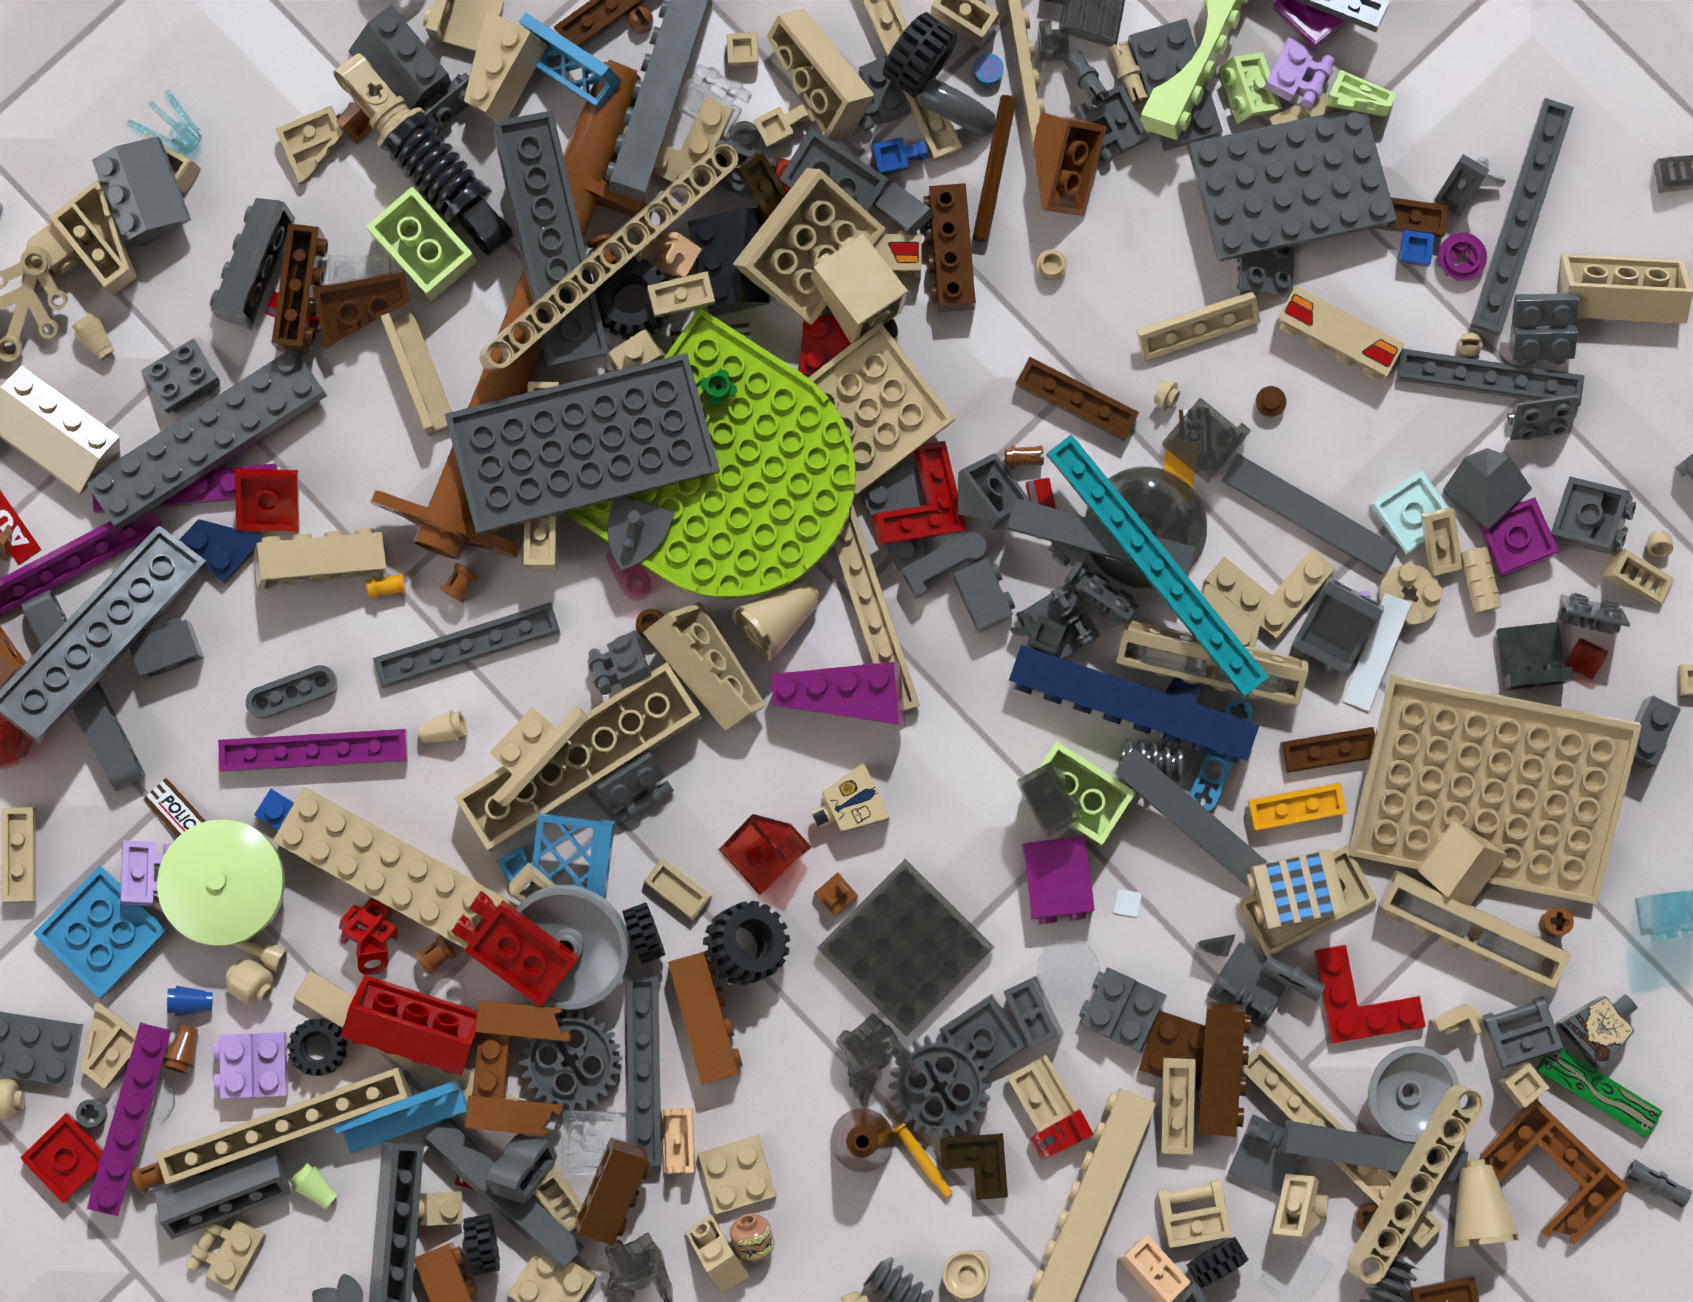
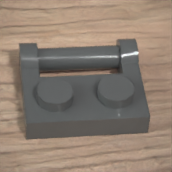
M1543 996L1533 999V1003L1495 1015L1492 1012L1482 1015L1485 1029L1489 1033L1502 1069L1561 1051L1564 1048ZM1536 1014L1540 1018L1541 1022L1501 1034L1499 1026Z

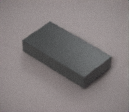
M895 182L873 202L874 207L912 236L934 215L928 206Z

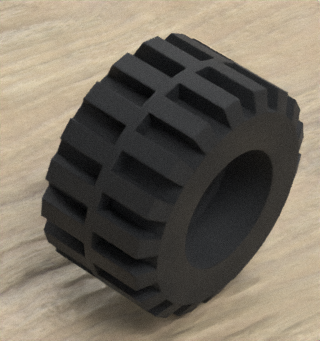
M924 12L916 17L898 38L884 63L882 75L912 97H916L922 93L929 80L938 76L956 46L957 33L928 12Z
M632 257L595 290L602 325L605 328H609L610 333L617 336V334H620L622 339L628 340L630 336H634L642 330L646 329L654 334V329L658 328L660 330L664 326L663 321L668 319L669 315L654 318L650 300L644 309L636 313L622 312L614 303L618 291L627 285L637 284L647 289L648 285L667 281L664 274L660 273L659 268L655 264L651 266L646 259L642 258L641 262L636 260V257Z
M744 901L727 908L711 920L713 923L708 925L705 930L709 935L703 938V945L708 946V950L704 951L705 958L710 957L712 963L708 964L712 970L716 968L719 970L718 977L721 979L729 977L728 983L731 984L740 982V985H748L773 975L778 971L777 968L783 966L786 961L783 957L787 956L790 948L785 946L786 943L790 942V935H785L784 930L787 929V925L785 922H779L778 919L781 915L777 911L770 912L771 906L764 904L759 907L758 901H751L749 903ZM738 927L748 930L754 936L757 942V955L755 959L744 956L738 949L736 944V931Z

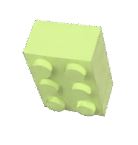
M413 186L366 226L376 242L404 270V273L430 302L477 263L473 253Z
M1056 741L1021 797L1079 835L1085 836L1093 844L1101 847L1136 792Z

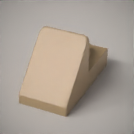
M1285 1174L1272 1232L1274 1236L1305 1239L1320 1223V1218L1313 1212L1319 1181L1315 1176Z

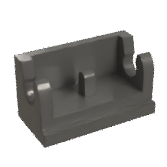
M1037 976L1003 991L1030 1049L1063 1033Z

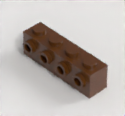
M966 183L929 186V196H923V203L934 214L931 217V225L926 226L927 244H933L934 254L928 255L929 274H935L936 285H931L932 304L938 303V313L975 310L976 299Z
M288 223L271 344L280 352L291 351L308 355L309 346H314L316 330L312 328L313 317L318 316L312 287L323 285L324 269L321 268L322 257H326L328 253V239L325 238L321 229L316 226Z
M1207 1002L1198 1134L1236 1137L1237 1127H1243L1244 1108L1238 1107L1239 1096L1246 1095L1247 1077H1241L1242 1065H1248L1249 1046H1243L1244 1034H1250L1251 1015H1246L1245 1005Z

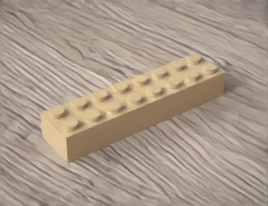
M667 662L652 671L650 676L628 686L586 713L587 719L584 724L507 806L503 807L492 799L493 795L512 776L504 766L454 797L489 852L496 851L535 826L539 813L552 815L596 787L595 783L646 750L651 752L702 719L701 714Z
M306 787L302 788L272 841L463 948H466L468 943L451 933V930L462 914L469 918L475 927L483 918L469 909L480 891L489 896L495 906H498L502 900L514 909L518 906L514 902Z

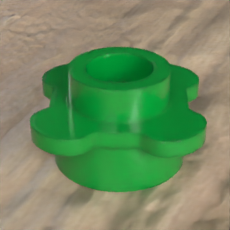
M724 369L718 370L717 373H713L701 381V388L707 391L709 402L712 405H719L723 399L728 396L734 397L737 393V387L731 384L728 378L729 373ZM721 385L722 388L720 390H717L716 386Z

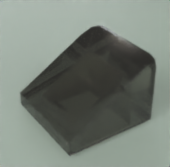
M1235 934L1196 942L1195 947L1204 952L1225 958L1229 955Z

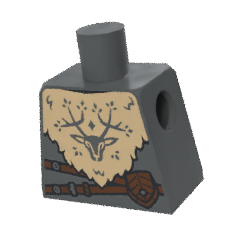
M1626 994L1614 1004L1606 996H1601L1560 1019L1556 1024L1595 1069H1603L1633 1034L1634 1029L1626 1018L1638 1007Z

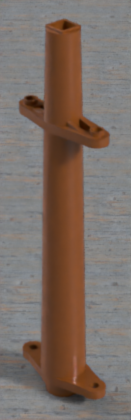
M610 59L608 62L603 63L609 66L622 81L600 110L585 101L563 154L583 239L596 204L630 217H634L648 205L646 198L641 203L608 192L609 184L605 182L609 163L612 162L615 154L614 148L618 136L622 134L625 126L623 121L627 108H631L634 101L632 94L636 81H641L640 76L637 74L638 70ZM602 82L592 84L590 95L596 98L606 84ZM525 268L498 334L533 305ZM518 328L514 329L513 337L515 341L524 344L526 339L524 332ZM541 338L505 368L495 372L484 368L468 408L527 393L528 382L532 381L543 351ZM491 349L490 357L492 361L501 364L503 359L502 353L498 349ZM453 446L428 507L377 490L374 491L370 501L371 504L401 516L417 525L418 528L412 542L419 547L447 558L458 560L465 544L485 548L511 558H517L521 547L517 543L491 532L476 535Z

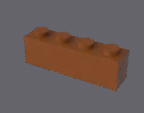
M704 952L668 962L701 1084L738 1075V1067L743 1066L739 1049H732L729 1037L735 1036L730 1017L724 1019L721 1006L726 1005L722 987L716 988L713 976L718 974L717 968L714 970L710 968L708 964L712 963L710 957L705 958Z
M453 1242L415 1257L414 1262L430 1302H476L474 1295L478 1294L473 1278L471 1276L466 1277L462 1267L466 1264V1260L460 1246L455 1248Z

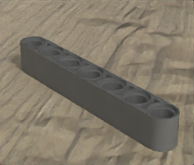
M50 589L21 604L41 647L68 620L57 598ZM97 681L72 709L110 784L118 792L146 776L99 681Z

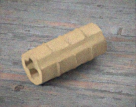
M1480 547L1462 552L1463 570L1474 613L1477 614L1501 608L1500 591L1497 589L1496 576L1493 572L1488 548Z

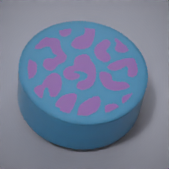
M985 53L980 55L975 60L973 66L975 79L985 86L998 83L1003 76V62L995 54Z

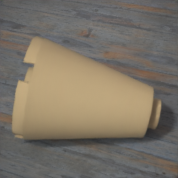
M798 580L737 607L732 612V618L735 625L742 624L745 631L741 635L748 645L760 657L764 658L768 655V661H771L819 604L817 598L819 592L810 581Z
M1485 1159L1465 1161L1466 1168H1460L1454 1236L1455 1247L1519 1240V1233L1493 1166L1485 1165Z

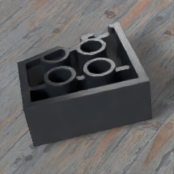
M744 208L687 221L692 242L702 249L696 258L699 273L708 272L715 299V304L707 305L709 314L715 317L769 304L770 295L754 284L733 265L734 261L765 223L759 209Z

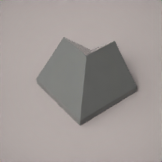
M1489 448L1464 457L1443 488V492L1486 531H1489L1532 490V487L1510 456Z
M995 453L958 472V514L986 520L992 530L1010 518L1015 498L1031 502Z

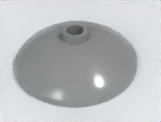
M1408 1046L1397 1049L1380 1061L1371 1076L1368 1087V1103L1371 1114L1376 1123L1387 1134L1399 1140L1417 1142L1446 1091L1454 1085H1459L1458 1077L1448 1060L1434 1050L1420 1046ZM1408 1085L1409 1093L1403 1096L1402 1090Z

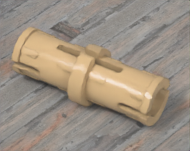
M1128 41L1118 43L1120 49L1115 44L1110 47V52H1112L1119 71L1117 73L1118 80L1123 82L1132 104L1136 105L1139 104L1138 98L1144 102L1148 99V95L1139 76L1140 68L1138 65H1135L1129 43Z

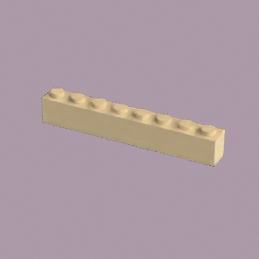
M397 1067L158 1153L156 1157L165 1184H174L411 1097L412 1093L403 1068Z
M1119 1088L1117 1093H1110L1104 1108L1109 1113L1105 1122L1099 1121L1092 1136V1139L1097 1140L1092 1152L1087 1150L1083 1157L1080 1168L1084 1170L1080 1182L1074 1180L1068 1194V1198L1072 1199L1068 1211L1062 1209L1055 1227L1060 1229L1055 1241L1049 1240L1043 1257L1047 1258L1043 1271L1037 1269L1031 1282V1287L1035 1288L1031 1300L1025 1298L1024 1302L1075 1301L1156 1103L1122 1088Z

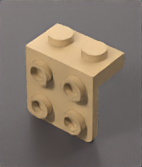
M434 0L432 8H427L425 12L423 26H425L430 40L476 52L486 10L500 16L504 1Z

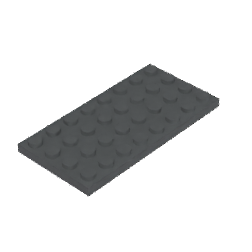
M687 353L445 414L476 535L720 472Z

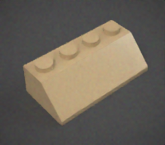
M1561 253L1559 293H1577L1579 303L1576 320L1592 318L1603 321L1629 320L1635 323L1648 321L1661 322L1667 325L1687 323L1693 297V288L1684 260Z
M20 366L1 386L0 438L77 494L81 495L88 488L86 482L90 477L106 468L120 453V440L117 434L23 366Z

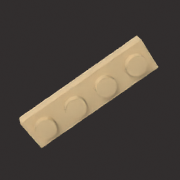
M1251 291L1137 329L1136 332L1141 355L1147 361L1260 323L1261 321L1256 296Z

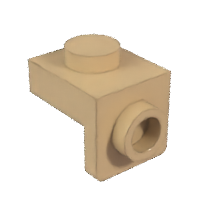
M462 1191L420 1193L418 1225L431 1226L463 1223Z

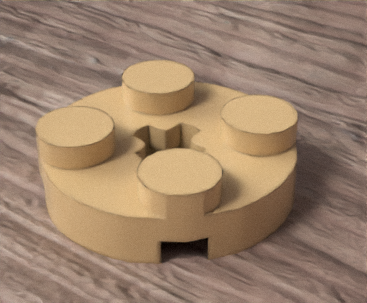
M1411 563L1395 567L1389 571L1378 587L1379 604H1381L1385 593L1403 599L1405 596L1401 592L1403 588L1407 590L1412 588L1416 591L1415 597L1417 601H1409L1411 606L1403 626H1415L1428 621L1438 610L1442 596V589L1435 576L1426 568Z

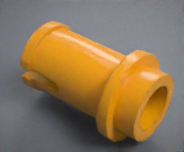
M402 573L376 579L374 576H371V580H365L368 598H375V601L379 600L378 597L406 593Z

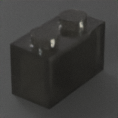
M1051 762L1016 781L1046 838L1080 820L1081 815L1079 812L1083 810L1076 795L1073 793L1069 796L1063 784L1067 783V779L1059 766L1054 768Z

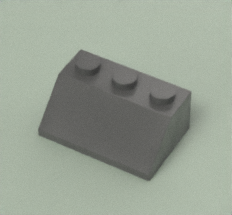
M392 4L366 24L348 50L352 57L357 53L364 56L373 70L387 84L396 97H403L406 101L405 105L410 110L417 107L422 108L421 104L428 101L437 92L442 93L444 91L443 88L451 82L447 71Z
M156 136L115 146L92 159L123 243L146 246L191 221L160 137Z

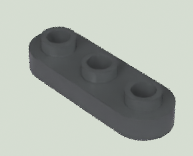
M317 665L252 689L246 697V708L250 714L260 719L278 715L331 695L337 687V676L327 666ZM320 677L327 678V684L324 687L317 686V680ZM292 687L297 688V696L289 698L288 690ZM262 698H267L268 706L260 709L258 706L259 701Z

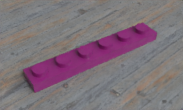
M274 463L213 469L155 508L235 500L234 473L236 468L278 469V466ZM92 493L93 511L95 513H105Z
M151 509L119 531L109 521L0 578V616L144 541L158 525L164 528L159 517Z
M406 729L218 740L219 771L221 772L408 761Z
M142 1022L139 1023L86 1207L89 1210L119 1216L171 1034L169 1029Z

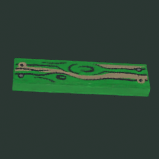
M1563 1049L1545 1055L1536 1069L1538 1073L1643 1138H1648L1663 1112Z

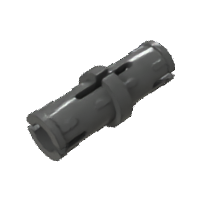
M1080 50L1070 52L1069 56L1073 59V62L1067 56L1064 62L1075 76L1076 85L1084 89L1093 105L1098 106L1105 103L1100 94L1108 100L1109 92L1098 79L1099 73L1088 64Z
M1270 954L1260 973H1264L1284 984L1285 989L1289 991L1294 989L1314 1002L1318 1001L1326 985L1302 973L1301 968L1297 966L1293 968L1272 957Z
M1636 1159L1630 1163L1625 1173L1626 1178L1644 1186L1649 1190L1650 1194L1654 1196L1659 1195L1680 1208H1684L1691 1197L1692 1190L1669 1179L1668 1174L1662 1171L1658 1173Z

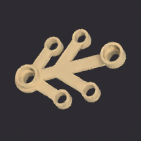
M31 246L22 253L19 263L3 271L0 270V276L3 278L0 289L5 287L9 280L25 274L21 287L0 296V310L16 303L7 336L0 339V359L3 361H14L22 353L23 347L19 338L29 308L39 325V333L42 337L51 339L59 331L58 323L49 318L34 290L39 279L49 296L47 300L48 305L54 310L64 308L68 302L67 295L58 289L49 273L52 266V258L50 253L43 247ZM32 256H39L41 258V266H34L32 264ZM54 295L62 297V305L53 303L52 298ZM44 324H51L54 327V332L52 334L46 333L44 331ZM7 342L13 343L16 348L15 352H8L5 349V344Z

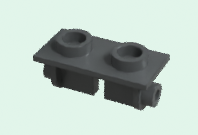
M466 72L463 75L458 74L457 77L443 88L447 93L446 96L443 97L437 92L428 101L421 104L423 107L421 109L424 110L429 123L436 126L437 131L469 106L464 101L470 77Z

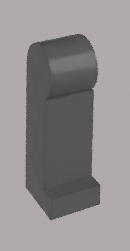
M971 532L903 567L901 573L915 599L927 594L926 583L967 561L973 563L980 561L986 553V540L981 534Z

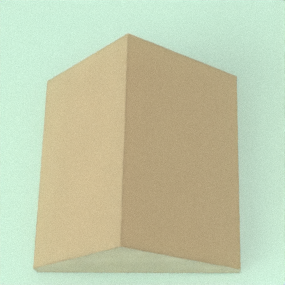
M1453 820L1418 868V872L1447 898L1471 905L1507 854Z

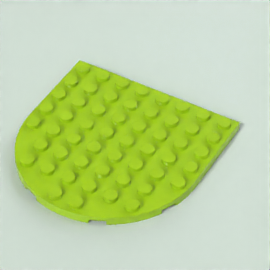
M699 307L664 358L684 353L688 354L720 472L628 496V498L675 513L663 542L652 555L640 564L669 583L691 593L715 598L753 597L772 592L799 579L815 567L833 547L844 529L854 500L856 486L854 451L842 417L828 396L813 381ZM724 369L729 373L728 378L731 384L737 387V393L734 397L728 396L723 399L719 405H712L709 402L707 391L701 388V381L703 378H708L711 374L717 373L718 370ZM721 385L716 386L717 390H720L722 388ZM614 500L564 513L609 543L608 519Z

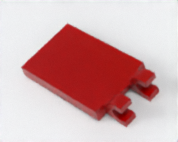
M480 891L469 909L483 918L475 927L474 923L462 914L455 923L451 933L468 943L464 952L541 1007L577 962L579 956L504 900L498 906H495L491 898Z

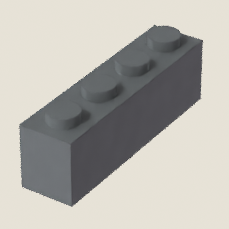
M272 1147L155 1192L159 1222L172 1240L289 1195L291 1190L285 1163L276 1149Z

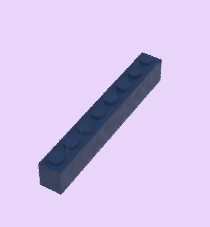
M1020 645L1009 681L1015 683L1014 689L1028 694H1032L1033 689L1044 692L1043 699L1060 705L1063 699L1074 702L1073 709L1087 714H1091L1092 709L1103 712L1102 719L1119 725L1122 719L1133 722L1132 729L1149 735L1152 729L1163 732L1162 739L1179 745L1181 739L1192 742V749L1210 755L1211 749L1222 752L1223 760L1240 765L1241 759L1248 761L1260 726Z

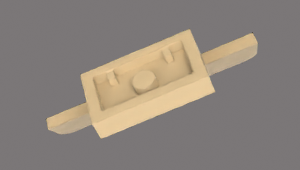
M576 706L555 728L539 712L531 707L490 752L512 774L505 784L493 795L492 799L503 807L511 803L584 724L587 719L584 711Z

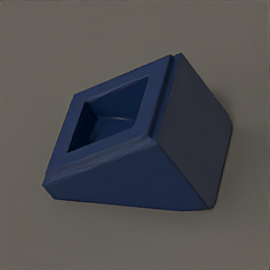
M1173 677L1165 694L1196 704L1204 687L1199 684H1188L1182 678Z

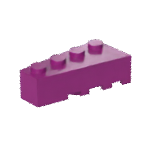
M886 662L771 674L773 705L905 726L899 663Z

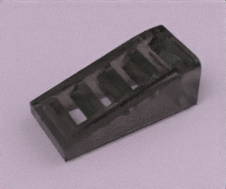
M1693 155L1659 158L1653 164L1659 193L1693 188L1691 165H1693ZM1680 166H1685L1687 179H1682ZM1669 168H1674L1676 180H1671Z

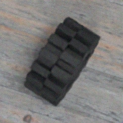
M645 902L623 910L625 923L641 964L665 956V950L648 904Z
M309 1019L304 1021L305 1023L299 1024L295 1032L291 1033L289 1037L291 1038L290 1043L287 1044V1049L290 1050L288 1056L289 1059H292L293 1066L301 1070L302 1073L311 1076H323L336 1071L335 1069L343 1064V1058L347 1056L346 1046H348L345 1038L341 1037L342 1031L338 1028L339 1026L325 1019ZM314 1035H322L329 1042V1052L320 1060L312 1059L306 1052L307 1041Z
M484 1214L464 1218L465 1247L467 1248V1258L469 1259L472 1274L480 1275L499 1271V1247L491 1215Z
M1233 1237L1195 1257L1186 1267L1196 1284L1203 1288L1234 1272L1249 1259L1236 1237Z

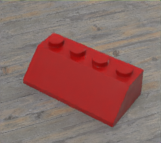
M364 975L349 1005L341 1037L355 1044H364L380 1049L386 1054L402 1056L415 1063L427 1064L439 1068L446 1073H455L462 1076L478 1032H475L478 1011Z

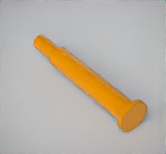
M902 1122L892 1130V1134L896 1133L933 1184L935 1183L943 1196L947 1198L953 1193L943 1180V1175L906 1127L908 1123Z

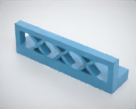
M525 13L519 20V23L551 48L546 49L541 58L542 62L539 61L536 68L600 110L622 80L609 66L536 18ZM560 54L562 65L549 68L548 57ZM581 68L582 79L570 82L569 71ZM598 82L606 84L596 98L590 95L589 85Z
M460 1080L453 1081L342 1121L333 1126L336 1134L344 1133L349 1151L354 1153L467 1111V1100Z

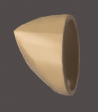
M959 1251L953 1254L945 1263L943 1282L957 1302L971 1301L980 1295L987 1286L991 1269L986 1251Z

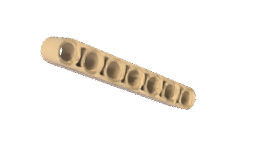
M1454 1085L1446 1091L1348 1258L1347 1268L1354 1277L1368 1284H1375L1385 1276L1483 1108L1482 1096L1477 1091L1461 1085ZM1466 1094L1467 1104L1461 1108L1460 1100ZM1448 1122H1451V1131L1445 1136L1444 1127ZM1434 1149L1435 1158L1432 1162L1428 1163L1427 1156ZM1418 1177L1419 1185L1412 1191L1411 1183L1414 1178ZM1402 1204L1403 1212L1398 1218H1395V1210ZM1386 1232L1387 1239L1384 1244L1379 1246V1237L1382 1233ZM1370 1260V1269L1362 1273L1363 1264Z

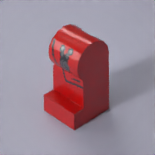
M1078 1109L1043 1131L1030 1137V1140L1042 1161L1093 1136L1094 1133L1081 1109Z

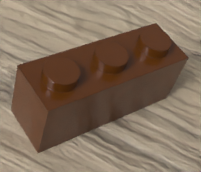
M610 1137L575 1221L578 1235L614 1246L617 1236L621 1237L624 1234L627 1226L626 1214L629 1207H635L639 1196V1190H637L641 1179L645 1180L650 1171L651 1162L648 1159L646 1149Z

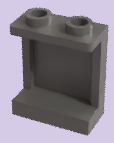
M1328 577L1293 640L1292 646L1297 648L1295 653L1309 661L1313 658L1324 663L1322 667L1334 675L1339 676L1340 673L1348 675L1355 658L1376 621L1378 622L1383 614L1384 606L1339 581Z

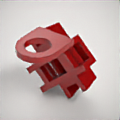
M372 897L362 908L353 904L340 919L339 929L342 930L341 943L345 945L349 939L357 943V967L359 972L364 975H375L387 968V941L390 938L394 940L399 938L397 926L387 922L392 917L391 907ZM377 909L381 911V913L378 914L374 912V910ZM359 925H362V926L366 927L367 929L364 931L363 929L359 928L358 926H359ZM371 960L381 961L378 966L373 968L364 966Z

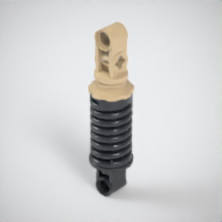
M359 53L333 71V75L340 87L353 98L370 118L369 125L381 133L382 136L377 142L378 147L389 152L390 159L396 161L399 169L404 170V175L411 179L415 187L419 188L421 195L426 196L427 202L435 205V211L438 214H444V222L450 228L461 224L473 238L478 248L488 256L513 238V232L509 225L486 202L492 193V189L486 186L481 179H477L472 169H467L468 164L466 161H459L460 154L452 152V145L444 143L445 137L442 134H436V126L430 125L423 109L417 107L410 110L405 105L406 101L403 97H396L387 84L373 70L367 59Z

